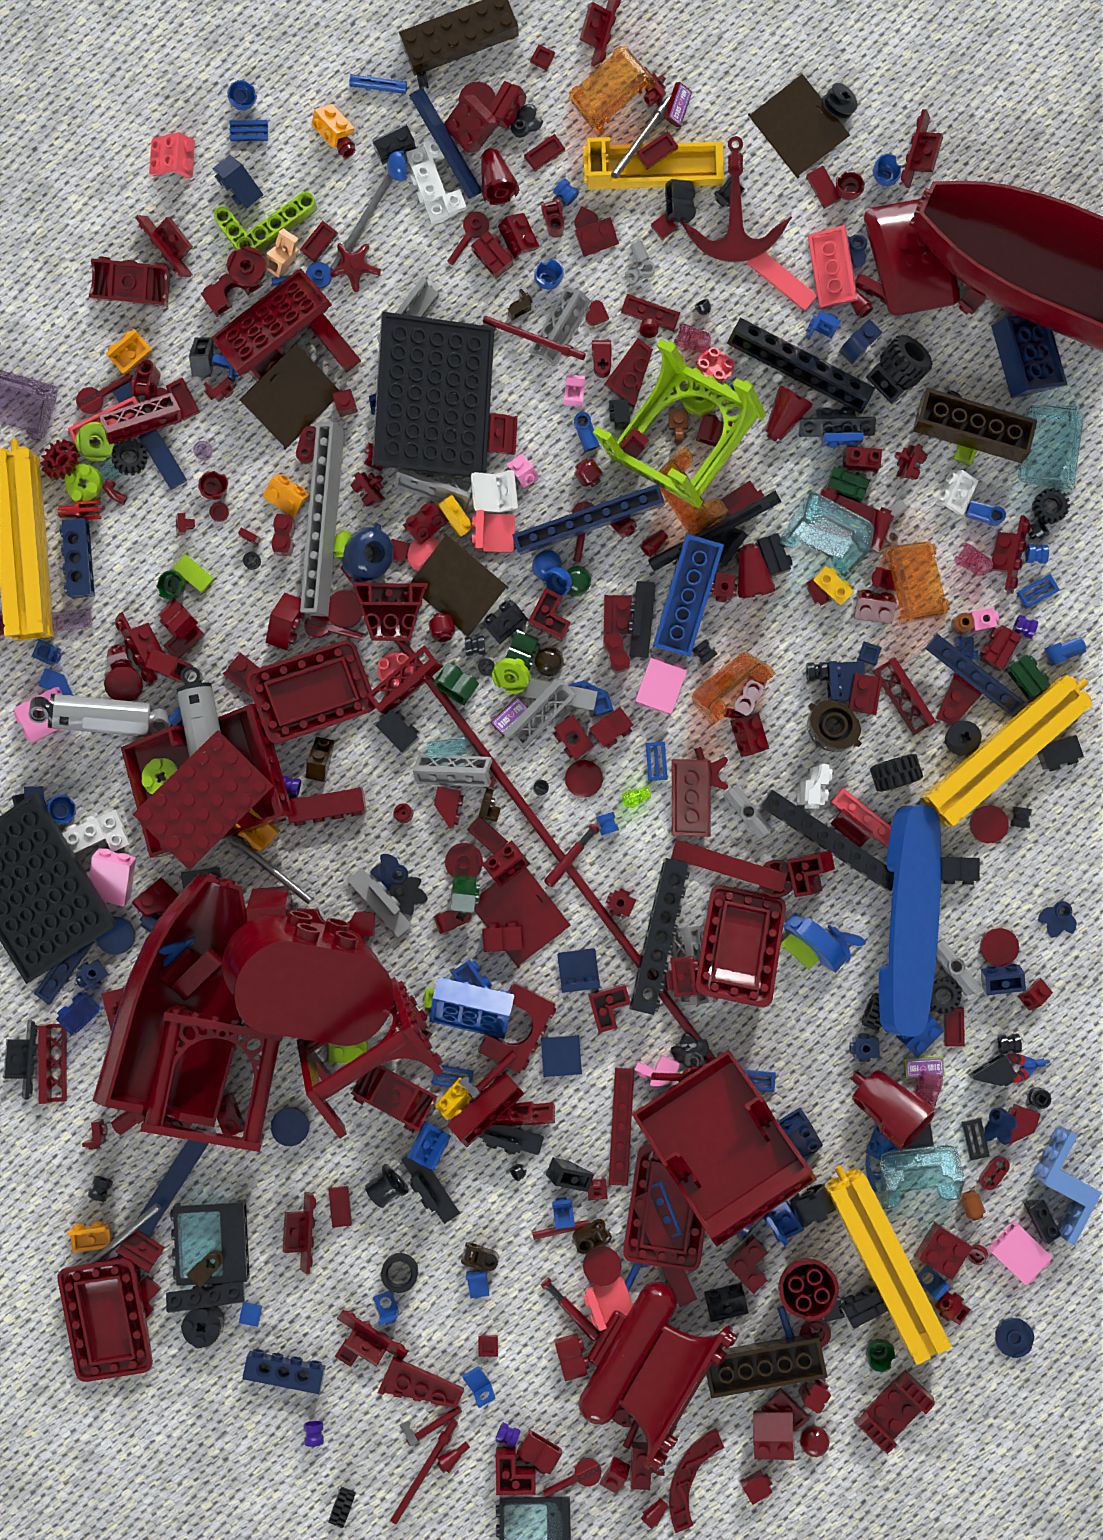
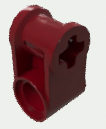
M556 198L555 201L546 203L540 202L548 234L554 238L560 237L564 232V219L560 199ZM553 224L560 225L559 228H552L551 226Z
M592 340L594 373L599 378H605L611 371V340ZM604 364L605 369H601L600 365Z
M142 360L138 364L134 380L131 384L133 396L155 397L161 374L151 360Z
M452 910L437 914L433 918L439 933L443 934L470 921L472 913H466L465 920L458 918L459 911Z

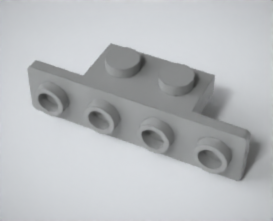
M362 868L348 879L351 886L396 937H400L412 926L400 912L398 907L400 903L395 897L392 896L390 898L385 893L387 888L381 882L373 881Z

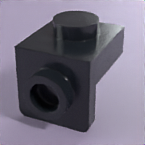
M731 176L720 190L714 193L717 197V203L722 207H730ZM740 184V192H741V195H742V193L746 190V188H744V187Z

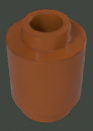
M961 613L951 621V628L957 634H964L974 627V618L969 613Z
M969 1190L960 1194V1201L967 1218H972L973 1221L983 1218V1214L986 1211L979 1194L975 1190Z

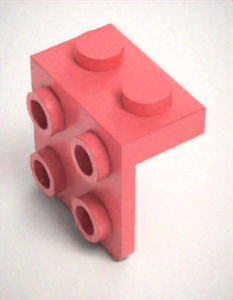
M180 132L153 138L151 140L150 175L158 176L175 172L185 178H192L195 140Z
M476 510V515L472 517V527H476V534H472V546H475L476 552L512 553L514 551L512 534H515V516L512 514H485L484 510Z
M619 1276L615 1282L607 1286L591 1285L586 1287L584 1300L587 1307L591 1306L593 1314H590L593 1325L598 1326L599 1331L607 1329L606 1323L615 1310L627 1316L633 1306L622 1276Z

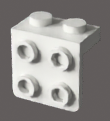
M507 470L498 474L477 472L471 474L475 510L505 513L518 509L514 471Z

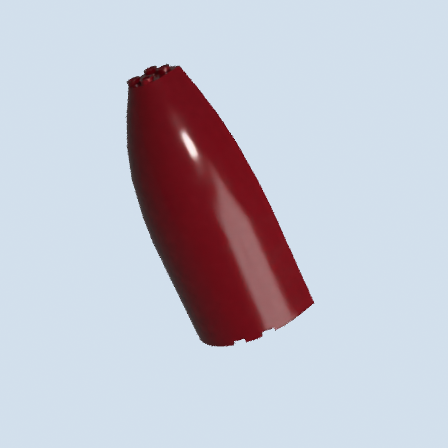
M933 181L929 189L925 188L909 226L913 227L928 249L946 269L966 286L999 307L1103 352V216L1046 194L1006 184L983 181Z
M198 872V875L179 893L158 919L141 948L121 996L92 1099L93 1102L104 1107L142 1114L143 1110H148L166 1022L163 1020L164 1012L175 1004L186 1006V1010H190V1012L202 1013V1017L209 1018L210 1015L222 1017L221 1020L223 1021L238 1019L242 1023V1018L235 1005L234 995L225 983L222 966L186 1001H183L158 976L165 968L163 962L169 955L160 954L158 952L159 949L167 944L183 942L188 937H197L193 944L187 948L198 959L212 948L223 960L224 951L229 940L241 926L247 923L242 887L235 885L236 881ZM190 1026L184 1027V1035L188 1039H194L195 1031ZM197 1026L200 1034H207L206 1029L203 1031L200 1029L199 1026ZM221 1031L220 1036H225V1032ZM179 1037L178 1041H180V1043L178 1044V1046L182 1047L185 1045V1042H183ZM210 1038L194 1043L182 1053L175 1066L165 1113L166 1116L178 1121L210 1127L215 1126L236 1044L224 1039Z

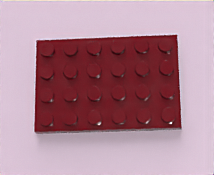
M300 268L211 338L241 377L243 374L248 373L257 363L263 361L271 352L279 349L289 338L294 337L298 331L311 324L316 317L325 313L332 304Z
M217 730L132 815L188 870H191L274 785Z

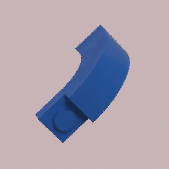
M794 913L784 924L785 931L807 944L818 956L820 963L836 973L848 959L839 943L824 928L809 917L805 919L799 914Z

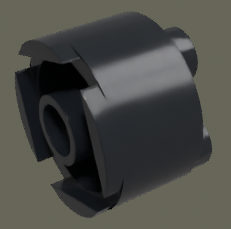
M822 1184L813 1185L807 1188L806 1192L801 1195L797 1193L789 1200L802 1227H807L814 1221L821 1223L828 1219L827 1214L836 1210L826 1188Z
M218 1306L190 1310L181 1325L185 1340L197 1349L212 1345L224 1328L225 1319L222 1310Z

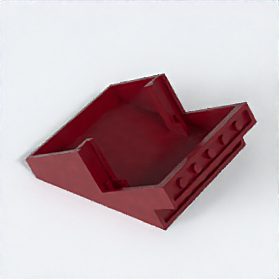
M249 704L218 717L220 731L274 787L252 808L262 819L260 820L248 812L237 823L240 827L237 829L232 828L222 839L238 835L241 832H249L267 825L286 821V817L293 815L275 746L265 735L261 719L256 710V704ZM171 726L121 747L137 809L152 795L142 785V772L151 760L159 758L169 759L180 768L190 758L184 726ZM162 772V774H158L157 778L159 779V783L162 780H166L164 772ZM141 824L150 858L172 854Z
M730 1050L719 1054L717 1058L704 1064L699 1070L689 1074L684 1080L671 1086L666 1092L656 1096L651 1102L639 1107L632 1114L716 1247L817 1180L808 1164L773 1116L762 1095Z

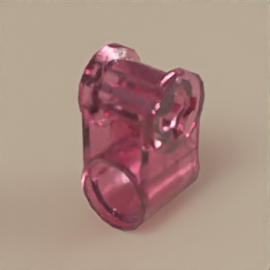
M687 324L679 325L680 331L677 339L673 342L678 347L699 353H704L710 349L711 335L708 332L693 328ZM704 339L707 341V344L700 345L698 340Z
M964 543L963 550L954 558L956 563L977 576H985L993 567V562L989 557L968 543ZM979 562L986 565L985 571L979 569Z
M921 1071L915 1092L924 1097L934 1108L943 1086V1076Z

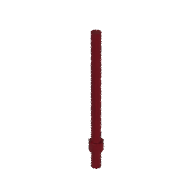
M488 316L483 318V323L559 351L566 357L572 356L580 360H584L586 357V353L573 349L571 345H562Z
M451 1419L445 1431H442L439 1435V1441L390 1519L392 1523H398L440 1452L450 1442L451 1434L458 1425L455 1419Z

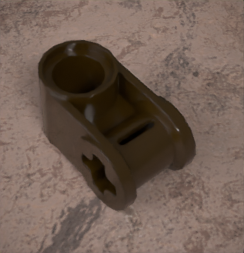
M596 1219L590 1224L574 1231L572 1238L580 1254H588L611 1241L612 1235L607 1231L606 1223L603 1219Z
M471 1242L465 1243L466 1251L464 1258L461 1259L462 1264L486 1271H492L497 1267L499 1254L495 1250ZM492 1256L495 1259V1263L488 1264L485 1258Z
M211 1250L186 1274L199 1289L223 1263L224 1257L222 1252Z

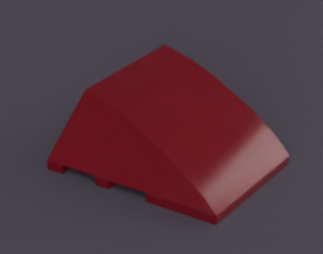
M352 582L371 641H410L428 583Z

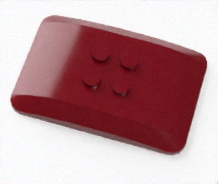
M920 199L872 207L864 214V223L880 283L883 287L887 309L894 316L952 306L960 298L956 276L944 267L928 249L913 227L909 226Z
M349 640L252 670L246 677V683L253 702L257 706L256 710L261 719L265 735L274 744L370 713L375 709L374 704L367 696L372 689L357 648Z
M717 885L712 888L695 988L699 994L761 1008L768 1007L772 1003L786 912V904L782 898L724 885Z
M644 1144L637 1153L623 1255L627 1261L633 1263L694 1271L701 1263L705 1229L652 1146ZM660 1180L664 1184L683 1235L671 1236L678 1232L661 1187L659 1185L651 1188L653 1184ZM645 1187H647L642 1225L634 1209L635 1197L645 1192ZM650 1194L674 1249L652 1246L645 1233ZM662 1198L664 1200L663 1205L658 1206L656 1200ZM638 1199L636 1201V1205L638 1207H642L644 1205V1201L642 1199ZM665 1216L670 1217L671 1222L669 1224L663 1222ZM654 1250L677 1253V1261L682 1265L660 1262L665 1260L666 1255L660 1252L657 1259Z
M120 1258L63 1268L58 1273L57 1280L77 1378L82 1382L148 1372L153 1365L152 1351L141 1290L132 1260Z

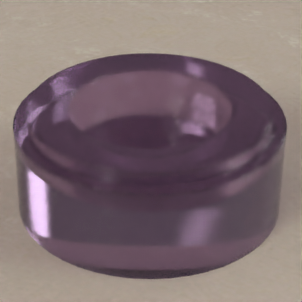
M199 441L195 444L193 452L199 460L206 461L212 457L213 447L207 441Z

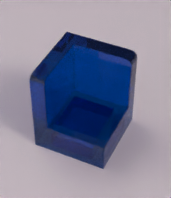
M957 636L954 638L955 648L971 660L978 659V650L974 651L973 637Z

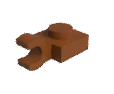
M669 409V430H675V443H682L683 430H688V412L685 409Z

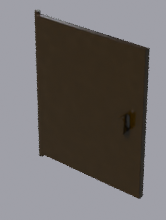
M803 74L753 113H748V116L797 179L800 177V174L850 136L838 118L829 114L824 108L822 98Z
M295 343L239 400L284 446L283 449L286 450L301 435L302 430L310 426L334 401L332 394L342 390H339Z
M444 533V538L410 583H428L423 599L439 613L442 612L450 615L454 625L469 637L504 590L509 587Z

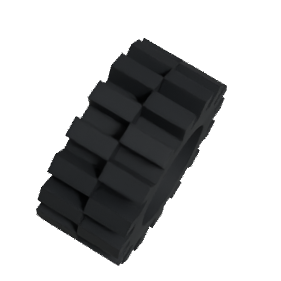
M129 438L127 441L123 440L120 443H115V447L113 446L112 464H114L115 469L119 470V473L125 472L127 476L128 473H131V476H134L136 472L139 474L141 469L144 470L147 463V453L141 442L137 443L136 439L131 441V438ZM125 451H133L137 455V459L133 463H126L122 459V454Z
M1045 489L1034 498L1032 511H1035L1034 516L1038 517V520L1044 521V524L1057 523L1066 517L1065 515L1069 512L1070 504L1067 502L1070 500L1065 498L1067 494L1065 492L1062 494L1060 489ZM1052 499L1057 503L1058 508L1055 513H1049L1045 510L1044 503L1046 500Z
M938 978L934 981L930 1005L933 1012L936 1011L938 1012L937 1014L944 1013L945 1015L954 1012L958 1008L962 994L956 982L954 983L951 979L947 980L946 978ZM938 990H948L951 994V1000L948 1003L938 1002L936 999V992Z
M874 993L871 996L862 1017V1025L876 1031L882 1027L880 1023L878 993Z
M341 1486L328 1523L340 1528L344 1527L355 1498V1491Z

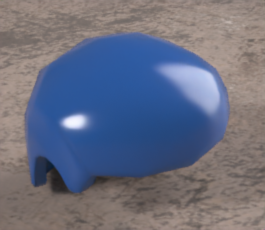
M237 80L231 83L227 91L230 104L237 110L245 111L250 109L257 99L254 86L246 81Z
M404 151L391 153L387 160V171L390 177L396 181L407 180L406 162L403 157Z
M887 153L878 158L872 170L874 179L882 186H891L898 181L901 176V165L897 164L896 156Z
M550 259L547 263L541 262L534 271V280L540 288L547 290L555 289L562 282L564 268L560 262L554 259Z
M553 550L541 551L535 556L532 563L534 575L541 580L544 573L548 570L562 567L560 556Z
M560 567L552 568L545 572L542 577V581L546 582V588L561 596L569 593L572 579L565 569Z
M57 795L51 798L46 805L56 824H66L72 821L76 814V805L67 795Z

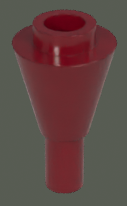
M465 1441L457 1449L437 1457L439 1462L436 1464L443 1473L446 1471L450 1473L461 1458V1455L470 1448L469 1444Z

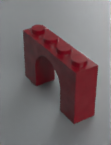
M513 981L508 992L514 995L513 1005L525 1010L530 1015L532 1020L531 1031L524 1040L518 1043H507L486 1033L478 1048V1053L500 1063L514 1051L518 1057L507 1067L520 1074L522 1069L525 1070L530 1062L528 1057L531 1052L534 1053L539 1044L536 1041L540 1035H544L548 1027L546 1022L548 1018L552 1019L557 1008H555V1002Z

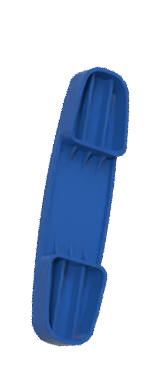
M923 805L901 806L893 817L886 860L888 870L894 873L890 917L889 963L883 965L879 971V1011L882 1028L889 1034L909 1037L919 1036L927 1026L934 983L940 915V819L933 808Z

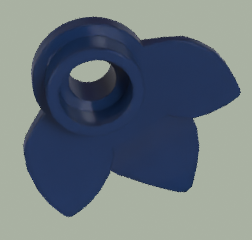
M856 234L851 237L848 236L851 261L859 268L866 260L864 250L866 249L867 241L864 236ZM854 242H859L860 247H855Z
M381 854L380 860L382 864L376 865L370 871L372 876L382 881L387 891H390L394 883L403 882L409 875L407 868L400 865L397 858L390 854ZM396 871H401L402 876H397Z
M1059 901L1053 907H1046L1038 916V922L1047 923V932L1051 938L1060 935L1064 930L1071 934L1075 932L1077 922L1072 916L1071 905L1065 901ZM1061 907L1065 909L1064 914L1059 913Z
M994 1108L989 1113L990 1121L985 1126L986 1141L989 1142L997 1137L1002 1144L1007 1145L1011 1140V1130L1017 1128L1016 1118L1008 1114L1003 1108Z

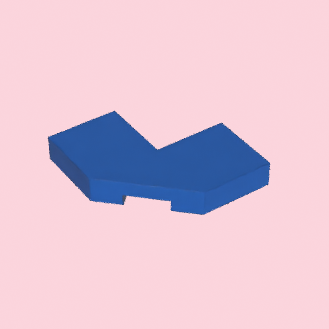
M46 668L44 669L38 686L48 690L59 687L63 695L74 696L65 675Z
M585 680L568 685L598 692L594 706L595 717L614 711L608 692Z

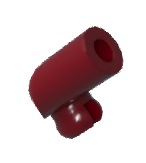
M107 479L105 484H103V490L112 500L124 505L128 497L114 490L113 488L116 483Z
M725 708L722 711L723 716L726 718L738 719L746 716L732 708Z

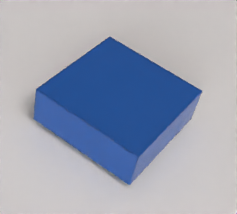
M243 1302L239 1323L258 1327L262 1306Z

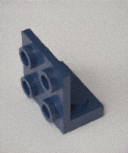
M829 661L827 663L828 700H850L854 673L865 674L864 662L837 663V661Z
M594 948L559 952L557 954L562 993L601 988L596 950Z
M801 1108L796 1109L777 1121L803 1158L823 1146L812 1124Z

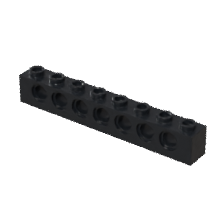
M741 317L727 342L728 345L860 414H862L875 390V387Z
M769 790L759 805L761 808L826 851L831 850L832 855L886 891H892L894 873L888 870L886 864L774 790Z
M669 858L663 859L632 993L630 1010L654 1015L659 1010L660 1000H658L659 992L662 993L664 988L663 974H666L668 971L669 963L666 960L667 956L671 955L673 949L671 939L672 936L676 935L677 931L675 921L676 917H679L681 914L682 906L679 903L680 899L685 896L686 887L683 886L685 879L688 880L689 863ZM671 875H675L678 878V883L675 886L669 882ZM668 893L674 897L672 904L665 902V896ZM663 912H666L670 917L667 923H663L660 919ZM659 931L665 934L663 942H659L656 939V934ZM655 950L661 953V958L658 961L652 959V952ZM650 969H654L657 973L654 980H650L647 976ZM646 988L652 990V996L649 999H645L643 996V991Z

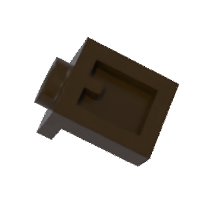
M523 289L519 290V296L522 301H515L507 308L511 321L531 311V303L533 301L529 293H525Z
M486 788L478 817L497 822L501 808L494 806L495 798H492L494 790Z

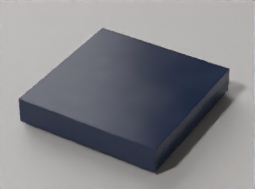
M579 1035L541 1038L544 1077L582 1074Z

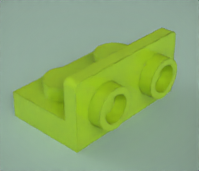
M368 1040L353 1046H339L327 1043L329 1045V1063H349L368 1051Z

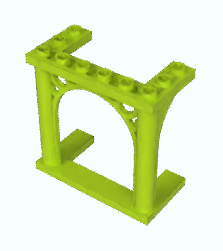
M660 339L656 346L662 354L661 370L657 383L646 402L617 441L612 434L598 426L593 431V434L611 459L649 481L659 484L663 489L691 505L700 508L703 503L700 497L756 419L762 421L766 413L763 409V404L758 398L759 395L755 392L754 385L751 382L736 378L732 384L735 389L733 391L729 385L718 383L714 377L703 375L697 368H689L683 361V356L678 352L677 345L672 341L666 342ZM684 381L689 382V389L686 392L680 389ZM694 385L699 389L698 391H694ZM685 397H702L718 406L723 415L724 427L718 444L691 481L686 475L673 468L668 472L667 475L669 477L623 452L620 445L634 428L644 435L659 413L672 402ZM726 402V404L729 405L725 407L723 406V403ZM731 409H740V412L735 416L727 415Z

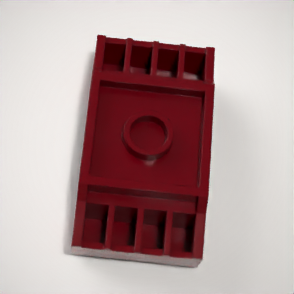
M905 1369L864 1410L863 1414L854 1424L883 1452L888 1454L897 1446L894 1439L921 1411L927 1414L935 1405L934 1397Z

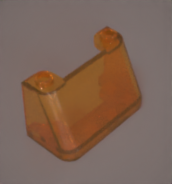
M619 46L613 51V55L584 82L570 90L568 99L595 134L599 136L605 131L603 128L605 122L607 124L610 123L609 119L637 93L641 95L643 93L641 89L647 88L649 91L656 83L628 47Z
M687 446L675 453L658 472L669 477L667 474L673 468L686 475L684 470L688 469L693 462V456ZM660 487L661 493L690 535H695L723 520L728 512V509L720 499L713 498L707 502L703 501L700 508H697Z
M930 541L892 546L883 551L884 560L890 562L888 569H891L899 601L897 607L898 610L902 609L900 611L901 616H898L900 626L945 616L947 610H950L949 601L944 596L936 563V547Z
M743 652L696 689L691 697L692 703L708 723L713 726L727 712V706L721 698L743 680L748 679L749 675H752L758 682H766L776 673L762 660L748 652Z

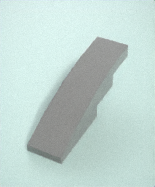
M530 679L528 686L523 692L519 693V696L536 700L552 682ZM568 686L577 696L567 706L594 711L597 691ZM562 689L558 693V701H565L570 695Z

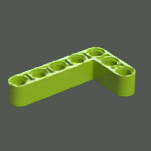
M303 192L247 233L230 210L224 206L218 207L214 211V218L236 250L249 245L261 252L277 240L280 230L284 228L289 232L316 211L317 204L311 193ZM306 201L311 202L309 206H303ZM295 212L296 215L294 217H288L289 213ZM222 216H228L225 221H220ZM276 223H280V224H281V226H280L279 228H277V229H274V228H273V225H274V224H276ZM233 231H239L238 235L231 236ZM261 234L266 235L262 240L257 239Z

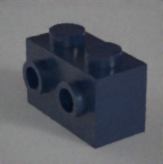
M1010 963L1002 967L988 966L981 969L982 988L987 996L1026 991L1025 973L1020 965Z

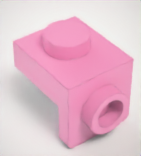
M566 376L563 405L582 407L585 376Z
M520 454L507 464L509 470L514 471L515 477L523 488H526L539 478L534 467L523 454Z

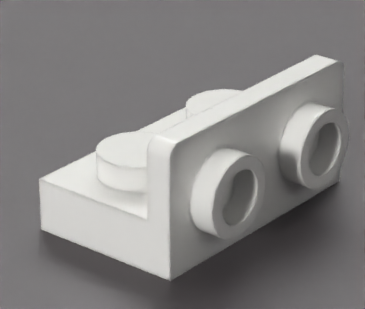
M951 470L946 477L943 489L938 495L936 504L938 506H946L958 515H964L979 480L963 470Z

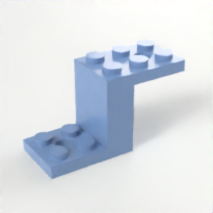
M1059 1126L1052 1133L1051 1138L1053 1140L1050 1145L1044 1148L1042 1153L1044 1157L1041 1163L1036 1164L1033 1177L1048 1187L1073 1199V1202H1070L1066 1208L1067 1214L1064 1220L1061 1219L1057 1227L1061 1237L1075 1245L1102 1193L1060 1170L1078 1135Z

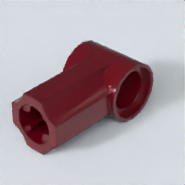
M143 1110L142 1114L126 1111L111 1122L112 1128L121 1136L136 1124L144 1121L147 1111Z

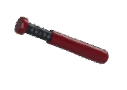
M594 824L588 826L589 830L583 835L581 840L574 844L544 879L546 885L549 887L555 886L582 852L590 838L599 832L597 826Z
M546 1278L542 1282L541 1287L543 1289L546 1288L556 1298L558 1304L591 1341H596L600 1335L598 1329L566 1296H563L555 1288L550 1278Z

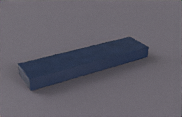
M95 940L53 967L34 994L50 1005L93 946Z

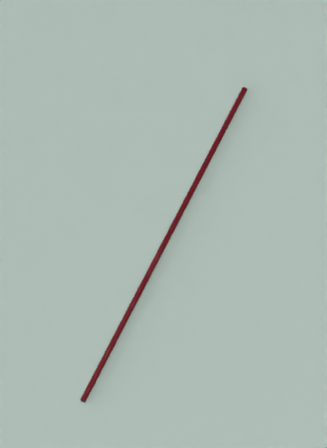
M342 565V566L340 567V569L343 571V573L346 575V577H347V578L349 579V581L351 582V579H352V578L346 574V572H345L344 569H343V565ZM395 641L401 651L409 658L415 653L407 641ZM432 676L425 682L479 756L492 758L491 772L557 861L560 862L565 856L563 851L447 695L433 686L435 679ZM571 864L566 873L638 968L641 956ZM649 970L647 976L650 980H654L656 976ZM663 988V992H659V998L685 1033L690 1034L697 1042L702 1040L674 1000ZM709 1049L708 1054L704 1058L709 1063L716 1057Z

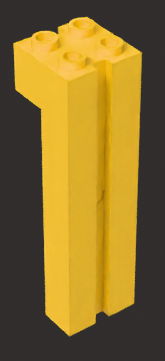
M610 137L587 138V145H583L584 184L587 183V190L662 188L671 179L692 181L693 187L723 186V142L677 143L679 147L676 151L648 170H646L635 153L617 179L613 178L611 173L632 144L610 145ZM642 144L637 151L645 147L647 144Z

